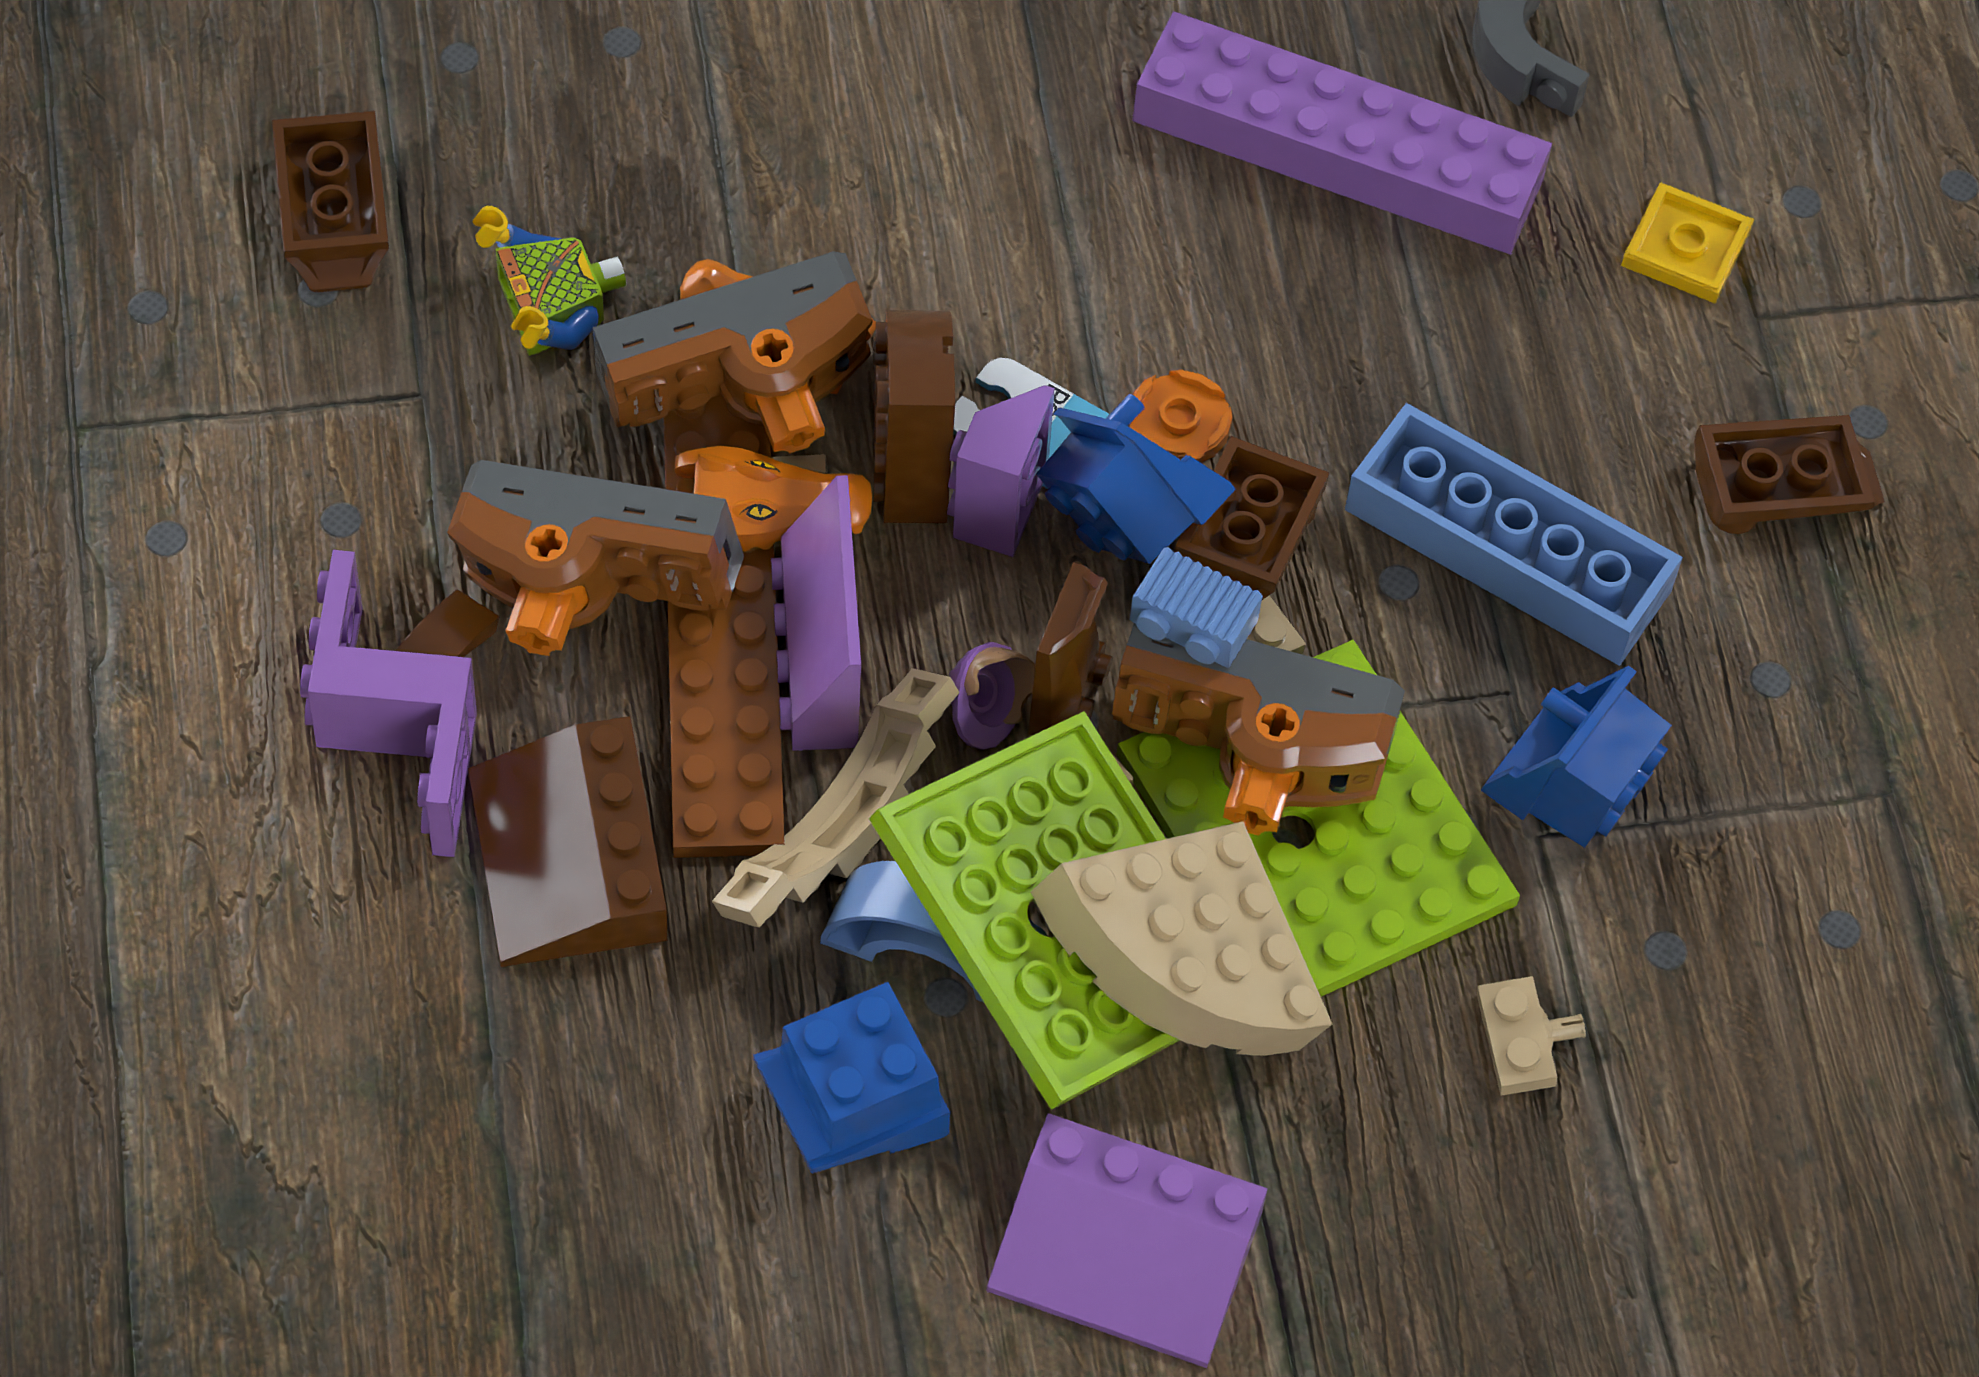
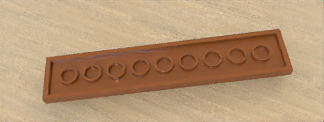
M722 395L710 398L707 403L695 409L683 410L678 408L668 411V415L664 417L665 489L694 494L695 478H683L675 473V457L686 451L714 446L743 448L771 458L770 440L764 426L749 423L733 413ZM774 544L767 550L754 547L748 551H743L744 558L726 611L712 608L703 611L691 610L671 604L668 601L673 858L756 856L774 844L785 845L779 683L776 657L778 646L774 624L776 590H772L771 558H774Z

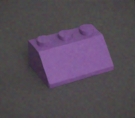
M1043 385L977 411L973 416L968 431L959 430L957 432L950 452V461L955 462L950 475L948 487L954 490L947 511V515L954 517L953 538L1011 557L1014 556L1043 485V482L1036 473L1049 459L1055 388Z

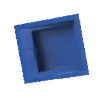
M1128 394L1106 418L1059 407L1053 415L1060 418L1071 433L1036 475L1048 488L1045 492L1048 501L1058 511L1073 518L1079 526L1076 530L1078 537L1086 546L1097 553L1104 550L1113 553L1121 560L1131 558L1150 564L1161 553L1163 548L1168 547L1192 523L1203 525L1236 490L1230 481L1193 457L1185 455L1180 460L1145 436L1128 427L1145 408L1142 402L1132 394Z
M1630 666L1622 668L1587 687L1579 682L1562 691H1558L1553 687L1541 703L1543 709L1490 776L1481 791L1521 820H1524L1530 813L1585 848L1596 832L1607 837L1625 812V808L1630 801L1637 797L1654 773V769L1668 751V748L1662 745L1661 741L1672 725L1626 689L1637 672Z
M888 982L783 1026L780 1047L753 1054V1060L811 1174L885 1151H889L892 1154L949 1135L950 1111L940 1094L938 1075Z

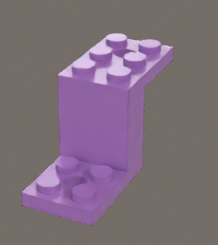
M333 550L329 571L321 570L318 578L317 601L318 603H323L321 618L312 617L310 623L309 650H315L313 664H304L301 673L300 696L307 698L305 725L313 726L316 747L431 758L429 774L421 773L418 786V806L423 807L421 833L430 834L432 855L455 857L477 717L472 660L465 657L356 648L363 608L355 552Z

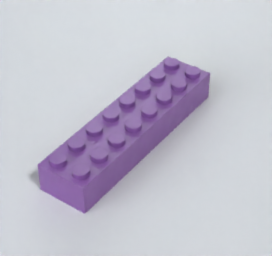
M1174 11L1137 83L1133 122L1510 255L1543 182L1552 143Z

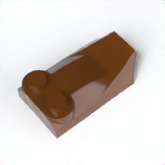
M375 111L272 120L285 259L298 271L309 289L315 293L369 287L372 284L381 260L389 249Z
M1850 415L1700 425L1696 432L1695 470L1706 510L1711 522L1727 533L1742 534L1749 532L1760 521L1871 510L1874 506L1885 502L1870 451L1857 441Z
M1231 436L1214 472L1230 481L1236 490L1203 525L1192 523L1182 532L1174 552H1179L1183 557H1190L1193 562H1200L1203 567L1209 566L1213 572L1219 571L1222 576H1229L1232 581H1239L1242 586H1249L1252 591L1258 590L1263 595V600L1275 592L1307 525L1315 518L1317 505L1327 486L1330 472Z
M1075 562L1071 566L1036 652L1028 734L1032 736L1083 711L1091 719L1095 700L1089 698L1094 684L1101 687L1104 686L1113 660V656L1105 654L1106 643L1099 641L1094 619L1108 582L1104 577L1094 574L1087 566Z

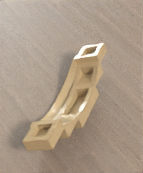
M912 668L897 687L879 701L845 765L812 809L784 836L785 845L774 844L762 853L742 860L736 867L734 876L712 900L722 917L760 928L766 919L773 915L784 898L804 903L817 890L828 873L847 878L862 863L864 857L880 840V836L869 818L877 809L909 794L904 784L917 772L922 762L936 747L927 730L942 716L944 710L960 693L951 677Z

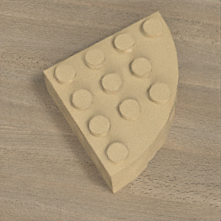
M1243 821L1061 863L1031 891L1051 932L1069 956L1076 952L1082 962L1097 976L1093 982L1110 999L1147 1025L1185 1043L1203 1048L1214 1044L1228 1049H1236V1054L1266 1056L1299 1051L1332 1025Z

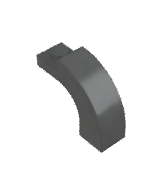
M1478 0L1473 23L1472 42L1478 65L1488 81L1498 92L1517 106H1520L1526 97L1531 94L1546 106L1555 108L1572 118L1582 106L1590 74L1544 49L1530 36L1525 23L1539 8L1540 0Z

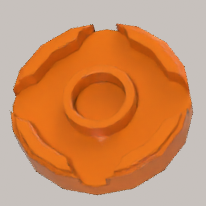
M1186 370L1169 371V375L1156 378V375L1145 379L1133 392V395L1142 402L1145 408L1128 427L1145 436L1180 460L1185 455H1188L1202 463L1215 457L1227 443L1233 418L1231 406L1229 409V404L1225 400L1226 395L1220 386L1204 375Z

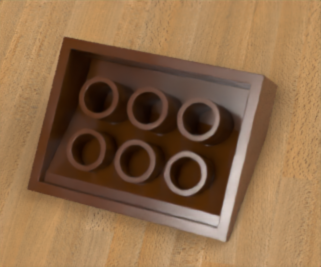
M630 716L575 724L468 768L501 967L668 941L667 909Z

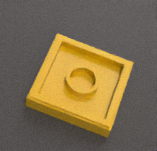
M1660 182L1623 256L1621 266L1716 304L1752 229L1754 219Z

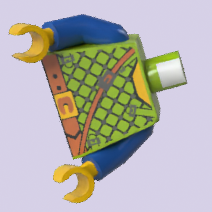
M493 206L483 207L473 219V224L481 227L475 235L478 245L483 248H489L496 242L499 247L496 249L498 280L514 317L510 327L513 330H519L521 335L520 341L526 348L529 356L550 347L566 350L575 349L593 331V327L599 326L604 321L602 293L626 286L625 273L618 257L590 264L583 244L577 238L561 239L530 233L508 224L505 214Z

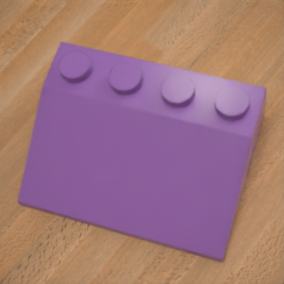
M848 475L836 476L781 536V557L771 558L772 590H783V603L774 604L775 636H785L786 650L776 651L778 683H788L789 697H779L781 730H791L792 751L855 748L858 743L861 656Z
M1048 1113L1029 1160L986 1291L1207 1368L1257 1230L1267 1188Z

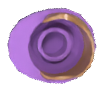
M987 642L968 651L958 661L954 669L950 671L949 677H951L960 692L951 702L953 721L958 735L967 745L982 750L996 747L1008 736L1015 724L1022 720L1023 707L1033 691L1035 663L1032 660L1012 650L1011 647L995 642Z

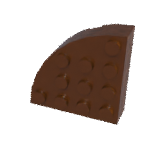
M886 310L885 321L876 322L875 338H873V502H884V523L947 524L950 490L948 485L951 475L950 452L953 445L955 417L954 354L948 353V346H953V325L950 311Z

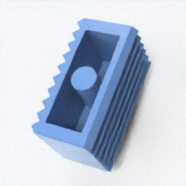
M1169 547L1163 548L1132 597L1130 621L1136 623L1137 628L1149 638L1155 640L1167 638L1185 647L1187 653L1200 663L1212 664L1216 662L1229 668L1237 653L1241 650L1243 643L1246 642L1248 635L1251 634L1253 627L1256 626L1263 595L1258 590L1252 591L1249 586H1242L1239 581H1232L1229 576H1222L1219 571L1213 572L1209 566L1203 567L1200 562H1193L1190 557H1183L1179 552H1173Z

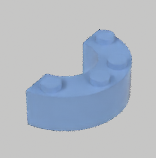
M895 861L869 863L857 868L849 875L822 933L821 944L871 962L876 953L887 949L908 950L926 955L946 964L963 976L973 988L976 1000L983 1002ZM1029 919L1031 925L1037 932L1044 936H1047V933L1042 928L1035 925Z

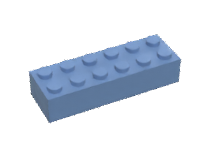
M1408 403L1403 406L1352 474L1345 510L1619 666L1671 593L1683 558Z

